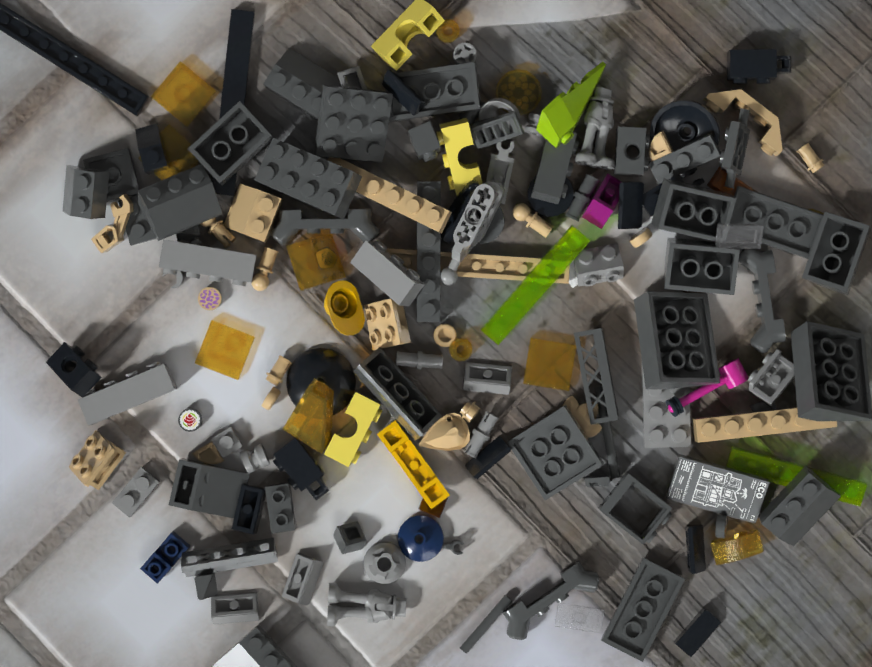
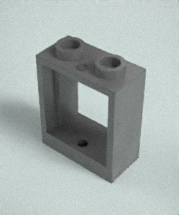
M627 472L598 507L602 513L643 545L646 541L650 543L657 534L656 528L660 523L664 525L672 515L670 513L672 508ZM631 484L661 507L641 534H638L611 512L612 508Z

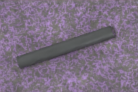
M505 595L462 644L460 649L467 654L512 600Z

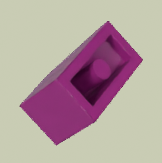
M607 173L582 218L602 229L619 202V188L622 181Z

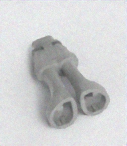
M595 87L594 97L590 98V104L584 118V124L587 127L580 152L575 156V163L579 165H589V167L598 169H615V161L607 157L605 153L609 129H613L614 126L612 106L614 101L611 100L612 90ZM596 130H597L596 142H595L594 150H593V153H592L593 141H594L595 133H596Z
M329 583L328 603L351 602L365 605L364 607L328 605L327 626L329 627L335 626L339 619L346 617L366 618L369 623H378L381 620L391 619V617L392 619H395V617H406V598H396V595L392 596L375 589L369 590V593L346 592L339 589L338 584Z

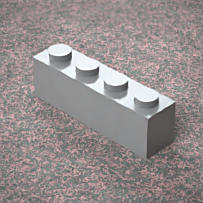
M163 239L159 267L163 268V273L177 275L178 270L186 272V277L200 279V274L210 276V281L223 283V279L227 278L233 279L232 284L246 286L247 282L252 283L256 255Z
M159 361L146 366L147 371L139 374L138 370L125 375L126 380L119 383L116 379L103 384L104 389L96 392L95 388H93L83 398L78 399L88 426L177 390L167 364L161 365Z

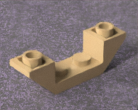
M742 89L709 93L703 99L706 102L705 106L715 114L717 112L722 114L733 100L736 102L735 106L739 110H750L749 113L755 116L753 120L762 127H769L758 141L762 145L760 148L770 156L773 154L777 156L783 151L778 117Z

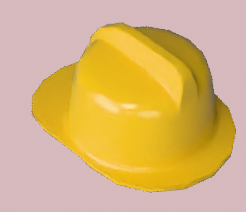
M346 280L333 283L328 288L324 300L326 313L330 316L334 327L340 333L347 336L355 335L361 331L365 322L364 311L357 289Z

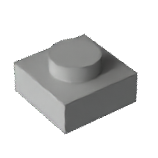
M232 427L211 438L222 458L243 447Z

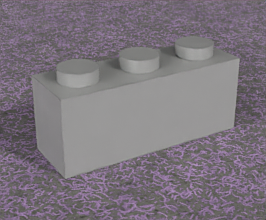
M366 240L350 263L398 305L410 306L425 285L419 279L420 275L416 271L403 266L404 261L401 258L386 251L387 246L382 242Z

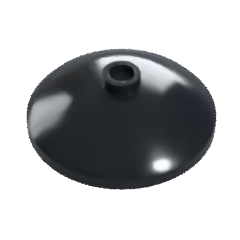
M676 100L666 104L657 112L650 127L651 142L655 135L663 130L673 150L712 133L717 145L720 140L719 125L715 116L707 107L692 100ZM684 127H689L691 133H685Z
M327 348L308 350L299 355L289 368L286 379L288 395L293 404L307 415L313 417L335 415L342 411L353 398L356 388L354 370L350 362L337 351ZM322 378L325 381V385L318 387L316 385L317 379Z

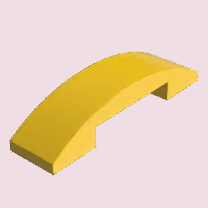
M396 420L377 433L378 437L431 509L450 496Z

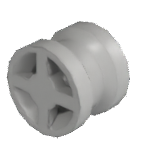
M470 43L458 44L453 52L454 62L456 64L475 62L476 49Z
M529 113L528 119L530 121L529 125L525 127V132L543 137L536 130L540 118L539 114Z

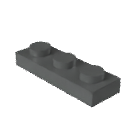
M712 133L673 150L672 153L652 162L649 161L648 165L658 184L663 182V178L671 179L719 157L721 151Z

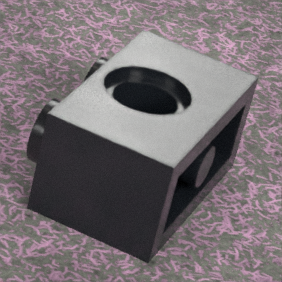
M64 342L46 363L71 391L83 398L102 377L96 371L98 369L97 365L90 359L85 360L83 350L77 345L72 347Z

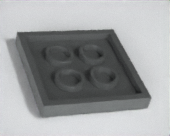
M323 85L314 155L383 162L393 93Z
M566 404L507 442L544 500L549 499L604 464Z

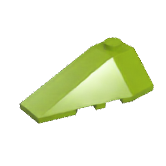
M601 62L582 78L581 84L576 81L571 85L566 94L562 92L542 110L536 130L555 148L561 143L567 144L574 136L573 131L603 75L606 66L604 62Z

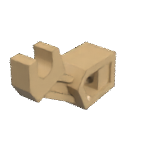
M127 194L119 197L123 201L122 207H119L117 202L110 204L113 217L115 218L114 223L105 226L91 239L100 253L108 252L124 241L123 234L130 214L134 212L133 203ZM110 231H113V234H114V239H113V240H111L110 237L108 236V233H109Z

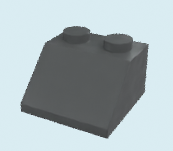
M66 165L63 212L70 216L87 219L105 218L109 171Z

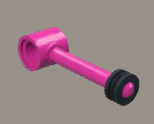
M739 358L718 368L720 372L719 384L703 385L680 399L674 396L672 399L666 400L669 412L676 417L684 412V406L726 384L728 389H732L747 381L749 376Z

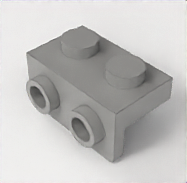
M618 243L572 251L579 287L593 286L596 283L607 281L615 282L623 278L624 265Z
M778 348L774 353L769 352L762 362L764 364L759 371L756 369L748 379L750 382L749 391L770 406L773 405L795 377L794 364L784 358Z

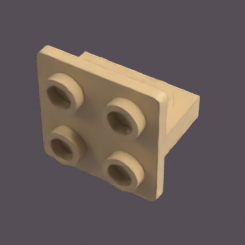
M392 299L364 305L369 339L373 350H377L379 347L382 349L411 343L404 306L398 305Z
M95 430L86 439L85 445L80 452L73 457L69 468L85 486L89 487L91 485L99 490L126 452Z

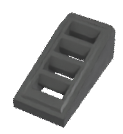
M516 111L475 121L470 127L471 135L478 149L524 133ZM509 120L513 130L509 129L506 121ZM498 124H500L501 127H502V130H503L502 133H501V130H500ZM489 127L492 128L494 135H492Z

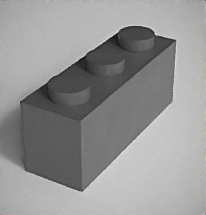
M573 132L574 136L565 145L561 143L557 148L547 139L545 140L531 198L558 204L560 198H565L568 185L564 184L566 176H571L574 163L570 162L571 155H576L579 142L575 141L577 133Z

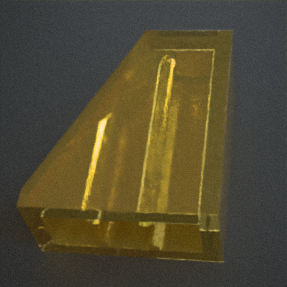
M313 379L283 428L284 431L323 454L331 441L334 390L330 389L325 383Z

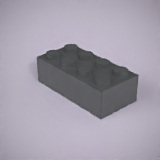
M272 138L254 180L344 219L362 176L288 143Z

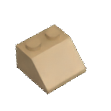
M239 184L224 226L230 230L267 243L283 200L264 191Z

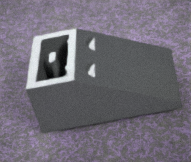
M181 458L178 462L169 505L191 511L234 518L242 484L248 485L250 474Z

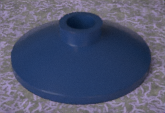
M417 515L407 519L401 525L398 532V545L407 558L417 562L428 561L437 556L442 549L444 534L441 526L433 518ZM418 534L424 538L422 543L416 542L415 538Z

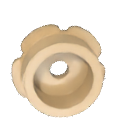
M475 401L472 404L467 402L461 409L460 413L463 415L461 420L465 419L470 423L477 415L480 408L475 405Z

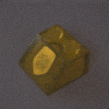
M332 234L286 246L300 291H306L346 278Z

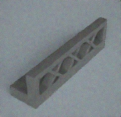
M603 328L574 333L590 424L619 420ZM593 334L595 344L589 352L581 346L580 336ZM595 348H596L597 357L592 354V352L594 351ZM582 351H584L585 353H587V356L585 357V359L583 358V352H582ZM589 356L597 360L599 368L594 375L585 369V362ZM599 371H600L601 379H599L598 377H596V375L598 374ZM587 374L592 377L589 382L587 379ZM594 379L603 386V391L599 397L590 393L589 385ZM603 394L605 397V402H603L600 399L603 396ZM591 397L596 400L593 405H592ZM598 402L607 408L608 417L595 419L593 409Z
M274 537L183 552L181 559L182 573H185L186 577L278 562Z

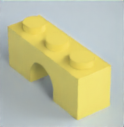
M415 0L371 47L383 61L397 71L412 55L407 48L411 38L417 34H425L430 37L445 20L425 0Z
M467 118L439 124L441 131L436 133L440 146L444 145L446 154H442L445 168H450L451 176L447 177L450 190L454 189L458 196L459 192L463 190L470 180L478 181L479 185L483 184L477 162L463 164L458 160V153L462 148L474 145Z
M355 392L345 413L355 418L357 431L350 437H343L334 433L324 455L347 467L351 463L356 464L361 454V451L358 450L361 442L367 443L372 433L369 427L372 421L377 423L383 411L379 409L381 404Z

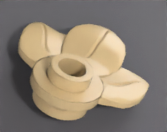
M573 396L566 399L562 406L566 404L587 438L596 436L602 427L600 424H590L587 403L579 406ZM598 404L593 409L595 419L598 414Z

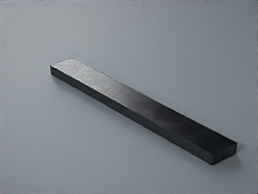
M0 3V31L135 116H138L149 99L148 95Z
M231 9L219 119L239 101L245 106L255 18L254 11ZM237 172L223 185L213 177L212 184L217 195L235 196Z

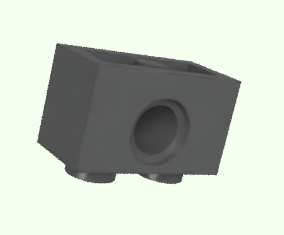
M430 121L408 130L409 138L419 160L424 159L425 162H428L438 157L437 155L441 147Z
M618 126L616 129L614 175L641 177L644 175V171H648L649 158L645 157V148H649L650 134H646V128ZM628 146H635L638 149L637 157L631 158L627 155L626 149Z
M290 483L267 485L265 491L271 534L295 530L296 521Z

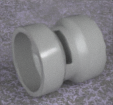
M262 443L255 446L253 451L245 450L240 452L242 462L248 474L254 472L259 465L261 467L270 465Z

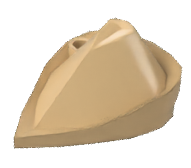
M446 414L427 431L419 446L445 451L462 449L470 441L468 425L464 419L461 420L462 416L460 414Z

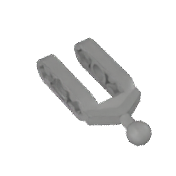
M492 181L480 184L474 190L453 234L452 260L449 266L443 268L440 272V280L445 285H452L457 281V269L471 249L484 238L505 194V189L500 182ZM475 200H476V202H480V201H481V203H480L479 205H478V204H474ZM478 210L481 213V218L477 214Z

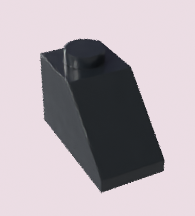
M158 123L135 129L138 151L144 172L149 175L170 169Z

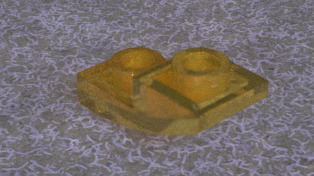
M758 529L737 532L734 537L712 540L710 544L716 565L742 560L764 552Z

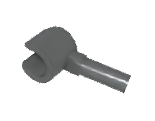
M454 540L451 543H443L442 548L451 550L456 555H461L463 552L455 551L454 546L458 543H464Z

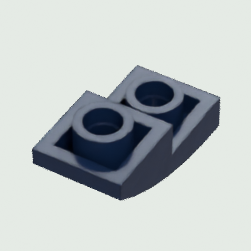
M172 531L140 569L158 584L182 557V553L189 549L190 545Z

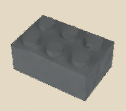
M239 101L194 142L188 150L223 185L265 147L273 137Z
M663 178L651 223L661 230L724 243L737 198L727 192Z

